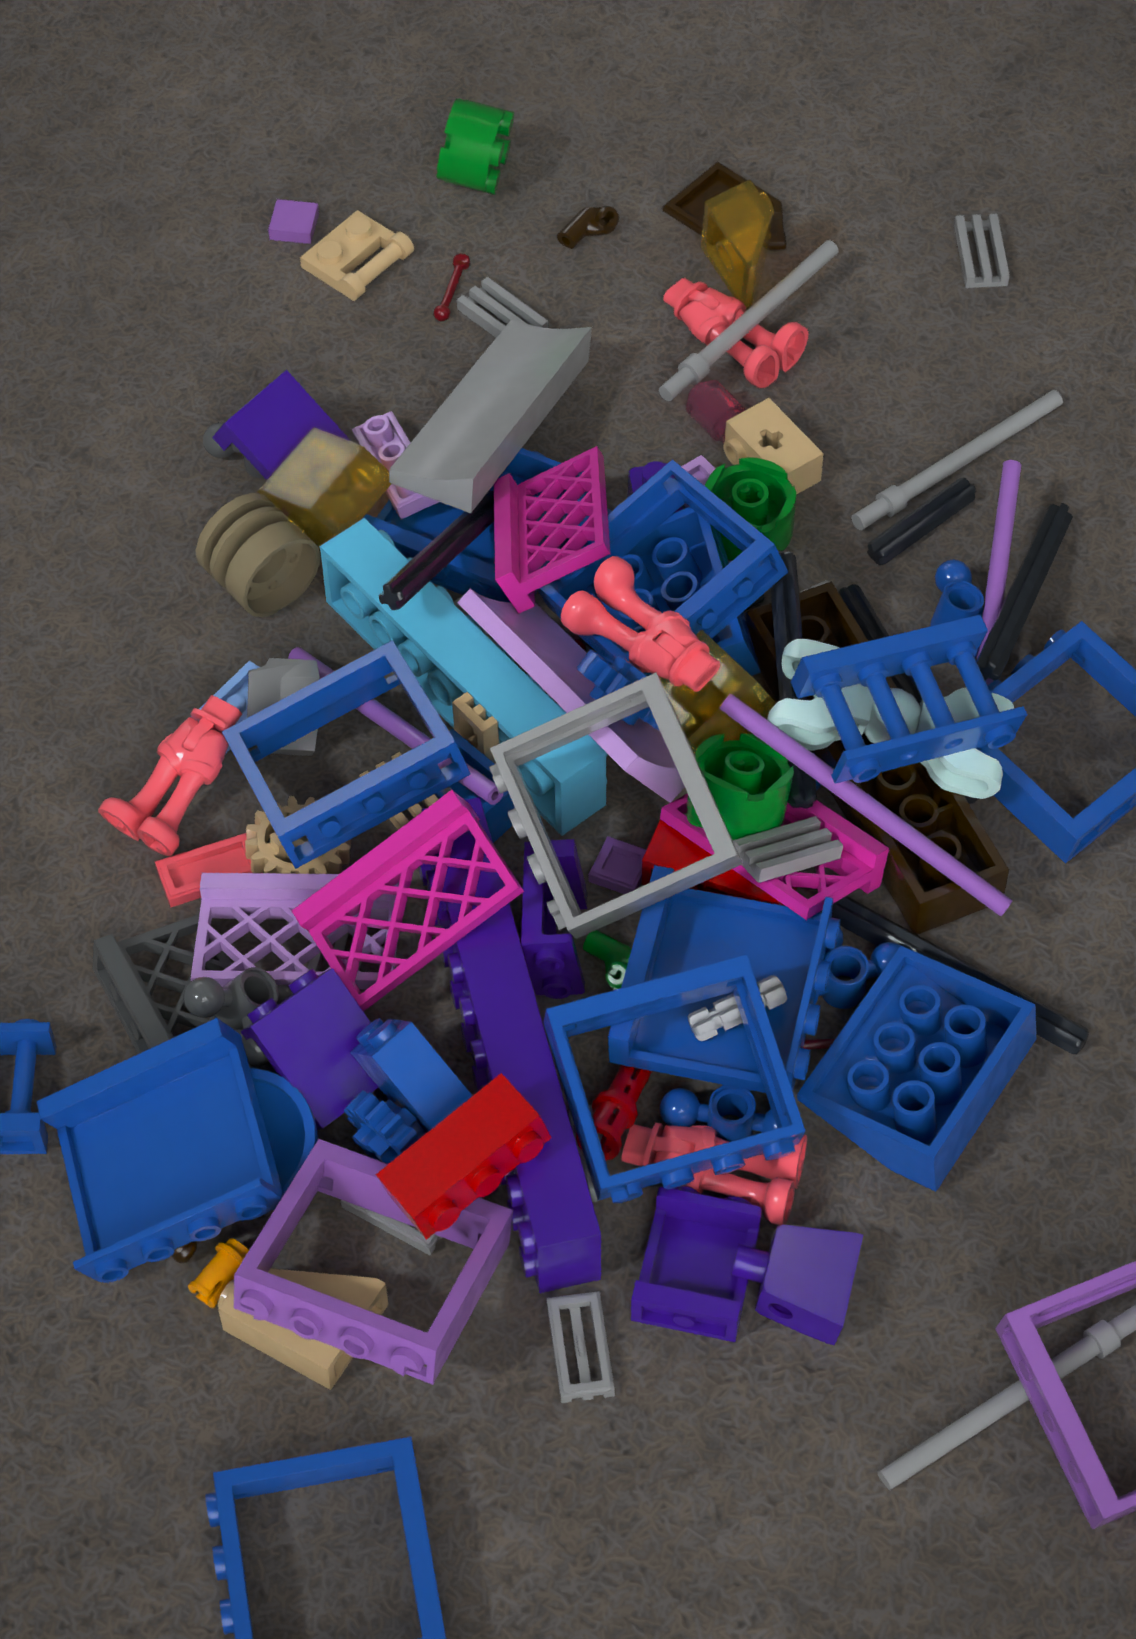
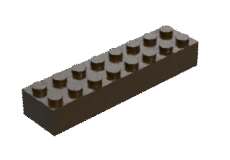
M832 581L799 593L803 639H810L839 648L868 641ZM772 603L747 611L746 623L761 675L778 702L780 700ZM887 677L886 680L889 687L897 688L891 677ZM813 695L808 696L809 701L815 699ZM863 732L862 738L865 745L874 744L869 741ZM837 740L828 747L813 750V754L835 769L843 751L846 750L842 741ZM920 762L880 772L879 775L865 782L856 783L853 779L850 780L1000 892L1005 893L1009 868L964 795L942 789L932 780L926 767ZM831 792L849 822L889 848L882 880L913 933L918 935L988 908Z

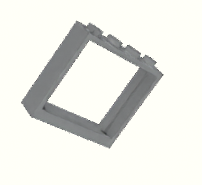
M657 673L651 674L490 748L496 764L489 767L493 775V781L500 794L506 791L509 792L515 806L514 809L508 811L511 823L520 839L528 836L534 850V854L527 856L532 872L539 884L547 881L554 897L553 900L547 902L550 914L554 917L559 930L567 927V930L576 939L743 864ZM650 707L714 854L587 912L581 913L518 766Z

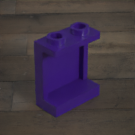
M287 369L230 417L212 437L224 451L232 444L238 448L286 501V505L281 509L286 516H289L297 508L303 514L324 496L318 490L322 485L329 481L333 486H336L354 469L348 462L360 451Z
M550 840L580 910L587 909L588 892L575 840ZM525 842L521 947L535 995L562 999L570 995L584 994L585 981L573 936L571 934H557V924L547 906V902L553 900L554 897L547 881L542 884L537 882L527 859V856L534 854V850L530 842Z
M312 968L288 985L293 993L278 1005L273 998L262 1003L247 1014L252 1023L240 1031L246 1040L252 1038L278 1075L286 1079L303 1095L312 1110L317 1130L323 1129L345 1113V1107L362 1090L369 1094L378 1088V1085L350 1053L360 1044L356 1039L357 1035L371 1022L333 968L320 975H317Z
M686 1186L672 1189L659 1187L656 1196L655 1214L639 1281H635L631 1298V1321L736 1342L749 1280L733 1276L731 1271L739 1244L753 1248L757 1246L762 1208L752 1205L749 1201L740 1197L730 1196L721 1199L701 1195L695 1189Z

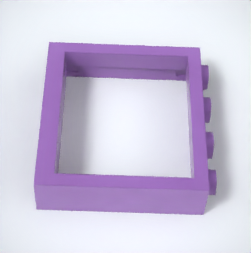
M318 1139L234 1274V1309L250 1314L256 1320H265L289 1329L302 1338L315 1339L341 1349L354 1358L370 1360L391 1368L402 1376L406 1374L433 1385L509 1245L513 1210L477 1198L460 1212L458 1219L452 1226L446 1230L434 1233L474 1250L428 1333L268 1273L318 1191L415 1227L390 1198L375 1175L388 1164Z
M1136 1261L1007 1313L995 1328L1092 1529L1135 1512L1136 1490L1117 1497L1036 1329L1135 1289Z

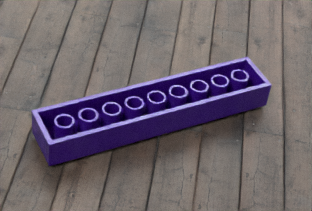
M480 797L465 800L480 819L478 822L492 841ZM470 830L454 840L450 858L471 861L476 839ZM484 853L483 862L491 863ZM422 864L419 867L423 886L428 885V889L431 891L436 865ZM448 867L442 893L464 895L469 869ZM480 871L475 897L489 898L504 887V882L498 873ZM440 901L435 926L448 929L458 921L461 904ZM508 903L442 952L441 957L444 967H449L452 980L449 983L455 1010L460 1009L463 1022L460 1025L464 1046L467 1053L472 1052L474 1062L472 1074L476 1092L502 1073L540 1115L551 1136V1139L544 1144L543 1149L534 1159L526 1163H520L504 1176L501 1181V1185L507 1186L510 1199L507 1200V1208L513 1210L512 1229L513 1231H519L522 1245L519 1247V1254L525 1278L535 1276L540 1294L601 1280V1231L511 907Z

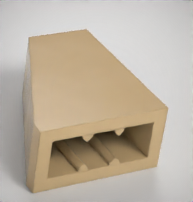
M272 1268L268 1271V1273L379 1315H382L389 1305L386 1283L377 1278ZM234 1280L227 1284L219 1298L218 1310L224 1331L329 1390L334 1387L353 1358L341 1349L315 1339L302 1338L289 1329L265 1320H256L254 1316L234 1309Z

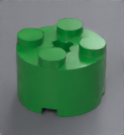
M456 99L451 108L444 132L447 136L444 148L441 147L437 179L495 195L501 173L500 170L495 168L499 167V164H506L511 140L504 139V136L509 137L515 112L467 99Z
M755 457L739 459V464L725 468V464L717 467L708 477L705 487L773 542L777 550L783 551L788 546L793 536L796 490L795 486H792L787 479L788 474L785 470L771 461ZM720 533L727 558L733 561L743 551Z
M740 733L739 740L724 741L725 734H720L703 741L697 748L695 757L732 840L780 827L784 821L794 773L793 766L790 768L787 763L788 759L753 734ZM688 795L687 820L693 826L703 828Z

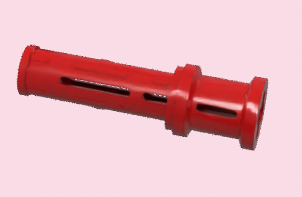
M620 1065L609 1089L596 1095L592 1103V1118L597 1134L603 1135L600 1144L605 1160H612L618 1156L622 1147L621 1137L624 1131L632 1127L637 1119L636 1102L653 1071L638 1068L634 1078L631 1079L635 1068ZM625 1087H628L626 1093H624ZM576 1133V1142L582 1150L578 1135Z

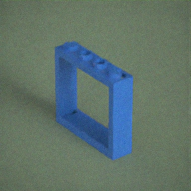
M672 459L608 514L611 554L537 590L548 608L561 619V612L565 602L572 594L577 591H584L594 582L597 569L606 559L612 556H619L620 558L625 556L685 503L743 551L674 611L690 622L691 630L700 641L708 643L786 575L788 570L773 542ZM587 541L582 548L595 543V541ZM579 635L599 655L613 663L618 655L629 660V652L624 653L611 640L600 635Z
M1083 621L1079 622L1068 632H1065L1063 629L1056 632L1045 644L1041 653L1035 657L1032 654H1028L1014 667L1010 677L1003 682L998 679L988 685L991 693L1003 696L1013 703L1072 658L1136 717V670ZM988 745L976 748L982 753L997 759L1002 766L1001 787L993 796L1065 864L1136 807V768L1072 818L998 748L991 749Z
M393 640L222 731L295 869L471 774L456 741ZM391 672L394 673V675L385 679V675ZM401 684L433 738L297 812L284 817L255 762ZM257 745L256 749L248 751L249 748ZM450 758L452 763L440 769L438 764ZM306 835L308 841L295 847L293 842Z
M747 954L546 1009L543 1022L598 1201L611 1197L613 1203L616 1204L627 1202L644 1194L642 1188L659 1183L663 1184L664 1189L680 1187L694 1180V1173L712 1168L715 1175L729 1173L745 1166L744 1159L764 1154L765 1160L779 1159L795 1151L794 1145L800 1143L806 1132ZM733 992L777 1129L610 1176L568 1037Z
M411 1437L213 1472L215 1492L205 1496L210 1527L220 1526L222 1545L213 1546L212 1550L217 1581L227 1579L230 1598L219 1600L225 1635L234 1633L235 1639H254L235 1499L394 1471L422 1638L418 1639H446Z

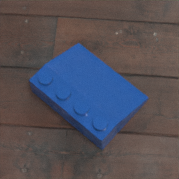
M691 507L673 513L622 557L633 568L635 577L634 589L637 595L645 603L662 613L675 611L729 564L719 531ZM594 582L584 590L597 598L606 610L624 625L638 633L646 631L627 615L610 608L602 602L596 594ZM742 612L706 643L710 649L709 654L720 662V668L700 691L717 690L761 673L745 616ZM615 643L624 653L628 652L620 645ZM667 679L662 682L666 692L693 691L685 684L675 686Z
M900 946L797 1093V1099L888 1169L936 1192L1036 1041V1005Z

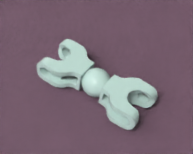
M810 639L793 640L784 648L782 670L785 676L792 680L802 657L838 649L839 647ZM857 684L842 688L841 691L861 736L864 732L872 743L890 740L891 738L868 687ZM890 688L910 734L935 728L923 699L919 705L914 696L898 688ZM967 688L955 690L949 696L944 697L955 723L980 717ZM991 693L1000 712L1014 709V705L1009 699ZM813 695L815 699L811 701L791 698L778 701L769 711L767 720L806 749L811 751L828 747L834 741L841 740L823 698ZM976 748L920 762L926 767L932 780L942 789L949 792L986 799L996 794L1001 787L1003 772L999 761Z

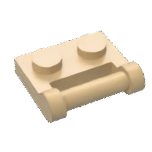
M357 210L300 257L301 268L355 301L365 293V286L397 259L404 260L414 251V245L406 234L402 232L394 233ZM380 247L384 248L357 272H351Z

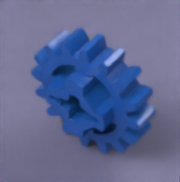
M591 649L577 666V670L596 685L589 694L595 700L648 676L634 667L623 656L618 655L613 663H611ZM650 707L621 719L627 724L634 726L640 718L659 730Z
M364 1090L344 1109V1112L349 1116L347 1118L348 1121L358 1129L352 1137L354 1142L362 1148L368 1157L386 1164L392 1162L426 1134L417 1122V1119L406 1108L397 1106L390 1099L386 1103L384 1101L379 1102L372 1093L367 1094Z

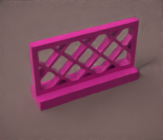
M598 446L518 485L510 473L497 479L494 483L495 580L518 614L535 607V590L611 554L604 456ZM584 471L579 477H576L580 472ZM564 489L567 490L559 499H556ZM543 491V492L539 495V497H532L533 495H535V494H537V493ZM585 491L588 492L580 502L577 501ZM544 511H548L540 521H536ZM565 513H567L568 515L565 517V519L560 524H557V522L565 515ZM586 516H590L582 526H578ZM545 536H548L540 546H537ZM566 538H570L561 549H558ZM587 541H595V543L582 548ZM546 561H550L545 567L541 568Z
M450 790L291 910L300 926L308 930L329 966L335 970L363 1012L524 892L478 822L480 819L472 806L453 790ZM470 830L476 839L471 861L450 858L454 840ZM484 853L491 863L483 862ZM422 864L436 865L431 891L410 888L413 872ZM448 867L469 869L464 895L442 893ZM480 871L498 873L505 886L489 898L475 897ZM383 894L396 895L390 921L370 919L373 902ZM408 897L429 900L423 926L402 923ZM440 901L461 904L458 921L448 929L434 927ZM343 924L356 925L350 951L335 950L327 937ZM368 927L388 930L382 956L362 953ZM400 931L421 934L417 952L408 959L394 958ZM341 959L348 960L347 967H345ZM359 962L380 964L376 983L361 993L355 983Z
M688 793L662 807L660 819L711 855L714 854L704 829L690 824L687 816L684 815L688 810ZM817 800L813 802L812 807L807 809L793 808L787 803L784 821L781 826L816 816L821 822L819 830L827 828L832 833L831 841L838 839L843 844L840 859L814 866L816 874L794 872L758 883L742 865L733 868L734 871L805 920L823 910L825 897L833 898L834 904L858 888L867 894L879 888L889 852L887 846ZM824 867L830 868L840 876L825 875ZM792 887L818 889V893L807 899L793 890Z

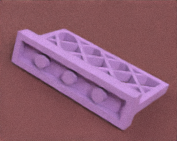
M202 873L200 882L202 900L191 981L199 977H210L219 982L223 987L246 969L256 967L253 964L271 951L284 962L274 971H266L273 977L277 985H289L309 971L304 964L321 953L308 930L300 926L291 910L339 874ZM383 894L373 902L370 918L390 921L396 895ZM212 918L237 919L240 922L223 935H220L211 927ZM266 919L286 920L289 922V924L272 936L259 926ZM343 924L329 934L327 937L331 944L348 932L354 937L356 925ZM381 929L372 937L366 933L362 953L370 954L372 952L374 955L382 956L384 948L381 945L386 942L388 930ZM250 931L262 943L243 956L231 944ZM300 932L311 944L293 956L281 944ZM221 951L234 961L233 964L223 971L205 970L206 962ZM341 959L345 967H347L348 960ZM358 970L355 980L356 985L359 989H368L376 983L379 972H360Z

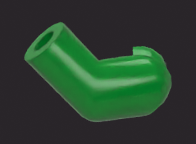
M595 930L587 935L583 944V950L604 961L607 983L614 990L620 989L632 948L599 930Z

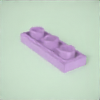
M392 411L371 417L365 423L352 429L361 451L400 519L439 502L389 483L391 466L410 444L409 439Z

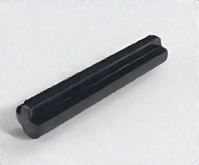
M966 478L957 479L870 541L867 551L870 559H873L878 565L888 563L973 502L976 493L975 486L970 484Z

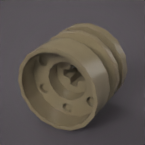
M249 493L236 497L222 506L205 525L199 535L195 550L197 562L222 587H226L227 592L250 615L255 617L273 615L299 598L314 579L321 560L319 547L294 523H291L287 516L264 494Z

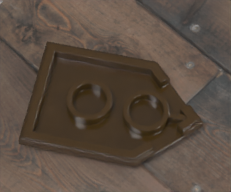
M716 162L663 206V212L726 252L786 250L782 202L719 162Z

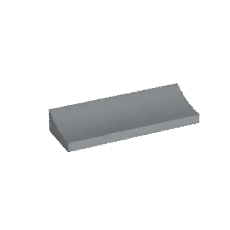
M511 319L391 466L389 483L472 513L588 363L592 327L552 329L528 325Z

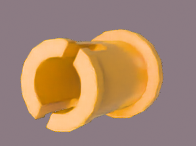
M229 1238L225 1244L220 1242L216 1245L217 1254L194 1281L188 1284L190 1292L195 1294L198 1291L199 1293L195 1297L211 1308L217 1305L227 1284L234 1280L235 1272L249 1251L243 1244L233 1238Z

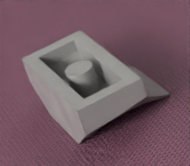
M269 658L266 665L248 670L247 718L319 680L317 660ZM318 729L272 754L312 756L315 752Z

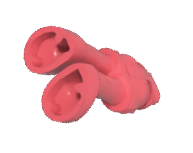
M682 278L670 287L663 298L664 302L674 308V315L683 321L691 333L705 345L710 344L746 312V306L741 300L727 296L711 287L708 288L703 282L694 284L686 278ZM798 322L785 324L776 334L758 324L743 337L756 347L755 349L750 348L740 340L727 353L743 366L745 378L749 383L757 388H766L778 378L779 369L787 372L797 363L805 350L809 332Z
M612 556L606 559L599 566L594 577V587L597 596L607 606L627 615L646 631L638 633L613 617L597 598L586 591L575 592L565 602L561 612L562 624L574 634L583 636L600 635L617 643L629 652V661L643 673H657L659 677L669 680L675 686L685 684L694 692L700 691L720 668V662L709 654L710 649L708 645L698 639L691 630L690 622L682 615L674 611L662 613L645 603L637 595L634 589V571L630 563L619 556Z
M214 695L209 697L201 710L194 708L190 713L192 717L187 718L174 733L166 736L157 749L160 759L148 781L130 801H124L119 798L110 797L105 799L98 809L101 816L123 834L136 841L141 839L149 848L165 856H172L179 847L180 838L177 834L179 824L199 788L203 784L211 785L223 767L222 762L229 745L222 731L235 725L242 715L238 708ZM180 776L181 778L162 811L156 817H152L163 796L176 778Z
M655 1122L653 1128L634 1124L629 1129L621 1161L643 1167L728 1143L729 1141L717 1137V1131L709 1126H665L663 1129V1124ZM804 1134L800 1143L794 1145L795 1151L785 1157L765 1160L764 1154L744 1159L745 1166L738 1170L771 1179L769 1183L749 1180L730 1173L715 1175L712 1168L694 1173V1180L683 1186L695 1189L700 1194L704 1190L727 1196L743 1198L752 1205L761 1207L765 1218L770 1223L785 1225L793 1205L795 1189L798 1188L803 1170L807 1135Z

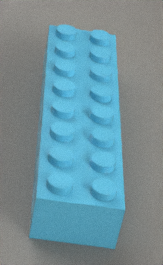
M363 518L320 546L326 602L374 650L393 640L436 711L453 728L452 702L466 692L473 697L474 707L480 704L486 709V719L493 716L498 721L499 744L566 714L528 673H524L514 663L513 658L499 644H494L484 634L482 627L469 614L464 615L454 605L450 594L442 586L436 587L431 582L427 583L399 610H391L388 604L380 603L378 595L383 592V585L413 559L403 556L396 549L393 540L384 530L378 531ZM589 735L518 766L538 813L561 836L606 805L607 753Z

